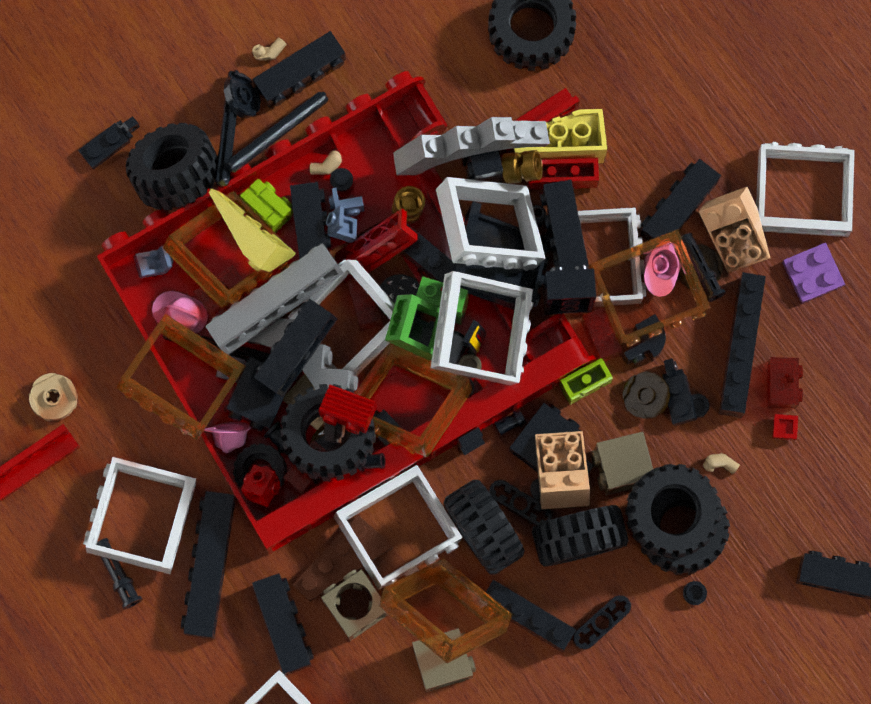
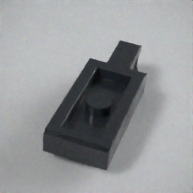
M133 116L124 123L120 120L78 151L90 167L95 169L130 143V140L133 138L131 133L140 127L139 123Z
M673 358L665 360L666 374H663L662 378L669 387L670 399L668 407L672 424L677 426L697 420L687 376L684 374L683 369L678 370L677 363Z

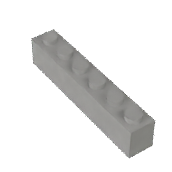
M322 243L312 248L301 259L292 262L280 274L272 276L263 286L251 291L250 295L234 303L222 315L214 317L206 325V328L218 347L226 355H229L341 276L343 271Z

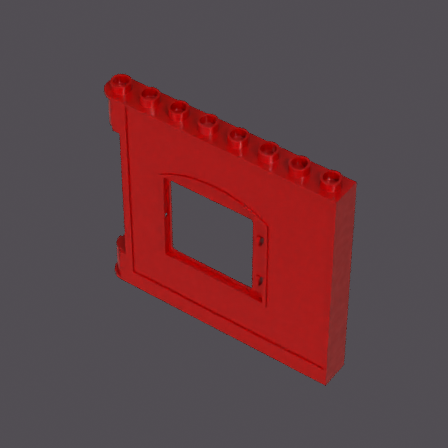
M409 71L401 72L392 77L385 84L388 91L372 100L369 94H363L350 101L345 107L348 114L332 122L328 116L314 121L305 129L308 137L291 145L288 139H284L273 144L264 153L267 160L253 168L247 163L235 173H230L227 186L214 189L223 193L245 211L244 217L248 215L257 220L240 205L239 201L240 195L257 179H260L263 183L269 182L275 188V194L280 198L284 196L291 204L290 185L318 182L319 189H324L325 202L321 203V210L326 211L328 216L330 212L335 210H331L328 197L333 195V187L330 183L331 174L311 175L310 164L323 163L330 152L338 151L341 154L342 162L337 169L345 168L353 175V185L347 191H337L338 199L344 200L360 196L363 199L364 211L352 217L357 219V236L393 215L392 205L397 192L403 187L413 186L423 193L425 205L419 220L410 224V226L452 260L436 189L443 181L436 169L433 167L418 175L396 174L393 152L420 135H441L448 127L424 88L426 83L422 76L412 78ZM209 188L203 197L200 196L196 199V202L188 203L185 207L172 214L163 208L151 213L142 222L145 229L131 237L125 231L112 235L101 245L104 252L97 255L110 281L269 555L330 520L338 510L416 465L420 467L457 445V439L478 427L481 431L494 424L495 421L501 420L513 413L514 410H518L559 386L561 379L597 360L594 355L589 356L565 315L557 314L540 323L535 328H532L530 325L525 341L527 351L522 361L524 373H521L519 383L506 385L471 378L474 383L473 395L466 400H458L451 393V383L456 377L462 375L431 369L432 360H426L413 353H409L359 382L357 390H354V394L376 401V410L381 412L384 409L404 430L399 437L387 446L376 437V441L373 443L374 450L372 454L384 453L386 458L385 468L365 469L363 472L357 469V473L352 476L349 473L343 475L344 479L337 481L336 477H332L330 482H327L320 478V482L315 485L306 473L302 474L297 470L296 465L292 464L286 453H280L287 466L285 484L281 486L277 495L273 496L269 506L266 507L246 499L233 475L234 461H236L237 455L244 448H248L253 444L270 445L277 451L278 447L269 438L266 439L264 437L268 430L263 429L260 432L251 427L247 431L246 442L242 447L230 453H225L222 449L216 447L212 432H206L203 429L222 423L238 422L229 418L228 413L224 411L236 383L215 377L221 354L165 340L163 338L165 327L156 321L152 308L154 301L162 293L168 291L179 292L197 299L204 305L208 315L206 325L209 324L214 317L222 315L234 303L243 300L250 295L251 291L267 283L272 276L280 274L285 265L299 260L294 213L292 218L274 235L296 254L270 272L264 270L257 271L248 264L249 259L243 255L210 196ZM263 225L261 226L260 230H266L272 235V233L267 228H265ZM324 225V232L327 234L328 226ZM330 236L331 248H327V250L330 252L346 243V241ZM166 245L168 252H171L173 257L172 268L166 274L140 279L134 255L158 250L161 246ZM402 255L419 285L422 276L429 278ZM468 294V306L462 325L455 323L454 330L462 333L465 337L473 320L477 321L486 332L485 340L476 355L481 361V370L505 375L514 310ZM206 325L201 331L196 333L199 335L213 338L209 333L208 329L206 328ZM248 342L241 345L266 353H270L271 347ZM468 348L465 349L462 356L468 354ZM301 371L296 379L301 378L305 374L304 371ZM295 381L293 382V384L291 385V387L289 388V390L286 392V394H287V393L290 391V389L296 384ZM283 401L271 427L278 421L281 423L282 416L287 415L285 409L288 405ZM241 419V422H242V423H246V424H249V425H250L249 422H247V421ZM309 425L306 431V440L309 445L312 436L317 431L311 425ZM258 459L251 463L248 472L251 471L253 465L260 467H271V465L266 460Z

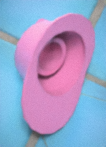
M670 242L660 243L645 258L644 282L648 291L655 296H666L675 286L683 263L682 253L675 244Z
M168 291L159 295L153 303V316L164 327L169 326L196 334L206 325L207 310L195 298L179 292Z
M228 422L203 430L212 432L216 447L222 449L225 453H230L245 444L247 431L250 429V426L242 422Z

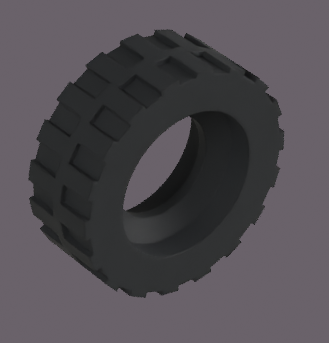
M260 443L259 445L253 444L248 448H244L237 455V459L234 461L233 475L240 488L244 484V478L249 471L251 463L258 459L266 460L270 463L272 469L276 471L280 481V489L285 484V477L287 476L286 463L281 454L272 446Z

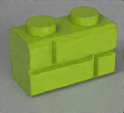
M257 179L240 195V205L272 234H275L292 218V204L284 196L282 198L278 197L275 194V188L269 182L263 183L260 179Z
M600 358L561 379L559 386L571 405L599 390L600 387L603 388L612 383L613 377L603 359Z

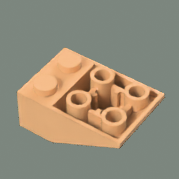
M748 187L705 202L699 213L728 273L770 258L758 209Z
M583 431L535 434L541 509L589 506L590 486Z

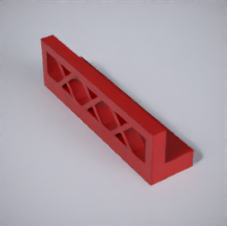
M564 88L515 121H546L547 123L552 121L553 118L559 116L562 118L577 110L580 100L576 95L572 97L569 91ZM505 149L498 151L500 156L503 157V154L510 153L514 149Z
M402 208L357 238L353 243L336 252L335 261L339 264L343 261L344 257H346L344 260H357L367 273H370L417 242L418 234L406 225L407 212ZM351 273L344 279L349 285L357 281Z
M64 424L0 466V501H3L80 448Z

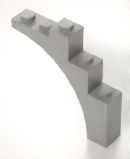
M491 117L478 126H455L442 135H420L393 152L397 175H418L430 168L456 159L505 149L545 147L550 142L546 121H512V117Z
M278 319L247 342L272 348L283 337L286 326L295 319ZM320 344L302 370L314 386V389H320V384H327V387L336 384L341 385V388L344 390L347 388L352 391L357 390L358 377L356 372L344 369H329V365L333 361V354L330 351L331 347ZM324 422L325 441L341 443V438L345 435V426L339 423L333 426Z

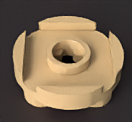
M48 373L39 377L32 385L33 387L29 394L30 405L33 411L46 421L62 420L68 417L77 406V390L74 384L65 376ZM52 391L55 394H60L57 398L58 401L55 403L47 401L50 397L49 393Z

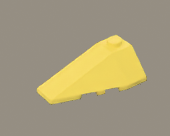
M582 109L562 118L560 116L553 118L552 121L546 123L549 145L545 147L513 148L514 152H518L520 155L523 151L537 150L541 159L598 158V163H604L607 143L603 110Z
M214 189L209 191L243 255L249 259L248 264L257 271L264 270L270 272L296 254L277 236L271 235L266 230H260L262 224L248 215L244 217L245 211L223 193Z

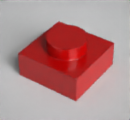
M774 414L772 439L796 441L798 416Z

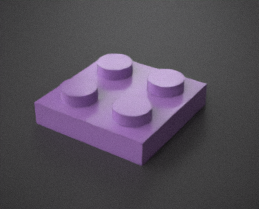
M826 243L787 258L782 262L801 304L845 286L844 280Z

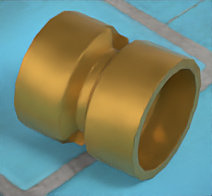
M537 150L523 151L521 155L518 152L503 154V177L507 184L522 182L523 178L527 182L542 178V160Z
M413 186L401 188L395 196L392 214L403 208L407 212L406 223L408 225L415 223L419 220L425 205L423 193Z

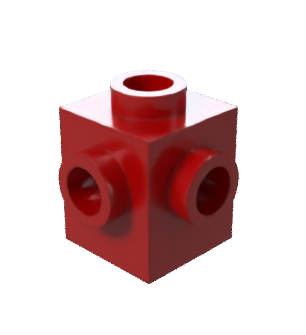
M253 465L251 471L245 475L241 490L248 501L268 507L273 496L279 492L280 481L276 471L271 467Z

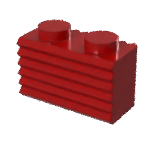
M329 385L319 408V414L327 424L336 426L339 423L346 426L345 429L351 433H366L377 405L376 401Z

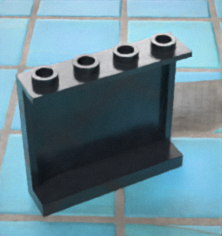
M475 201L472 202L464 219L469 245L525 250L519 227L481 214L482 204ZM549 228L544 236L540 235L545 259L534 270L504 269V267H484L482 265L466 266V264L453 263L452 271L533 289L531 302H534L533 307H537L541 296L538 293V289L542 287L545 278L542 275V270L546 269L549 257H546V252L548 253L550 250L548 238L550 237L551 230ZM460 285V288L468 290L470 295L513 310L515 309V297Z

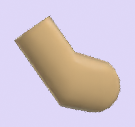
M278 37L270 47H263L260 44L254 46L252 53L259 61L274 60L287 44Z
M332 151L323 163H311L310 174H332L342 162L341 154L338 151Z
M720 453L707 456L703 466L709 472H713L715 468L723 467L734 474L740 464L726 454Z

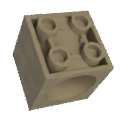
M643 432L596 443L592 451L593 454H591L594 468L598 467L599 477H597L600 491L604 490L606 496L632 490L634 484L653 469Z
M362 569L359 572L353 570L345 575L343 583L338 586L335 583L323 591L324 596L321 597L350 641L390 614L388 607ZM350 588L359 591L363 589L372 598V601H369V613L358 620L353 617H347L346 619L337 610V605L340 606L341 602L340 595Z
M459 628L412 642L426 692L473 678V672H476L473 657H467L465 649H469L468 640L465 633H460Z

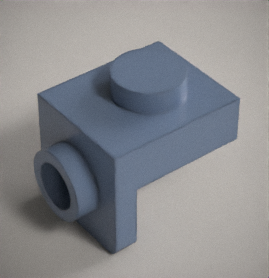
M332 188L333 195L328 196L331 210L342 206L344 207V215L349 217L357 216L360 212L364 211L362 196L339 200L337 188Z
M338 206L327 216V235L353 243L357 236V219L344 215V207Z
M166 245L161 246L158 250L134 255L139 278L166 274L172 268L173 257L171 252H168Z

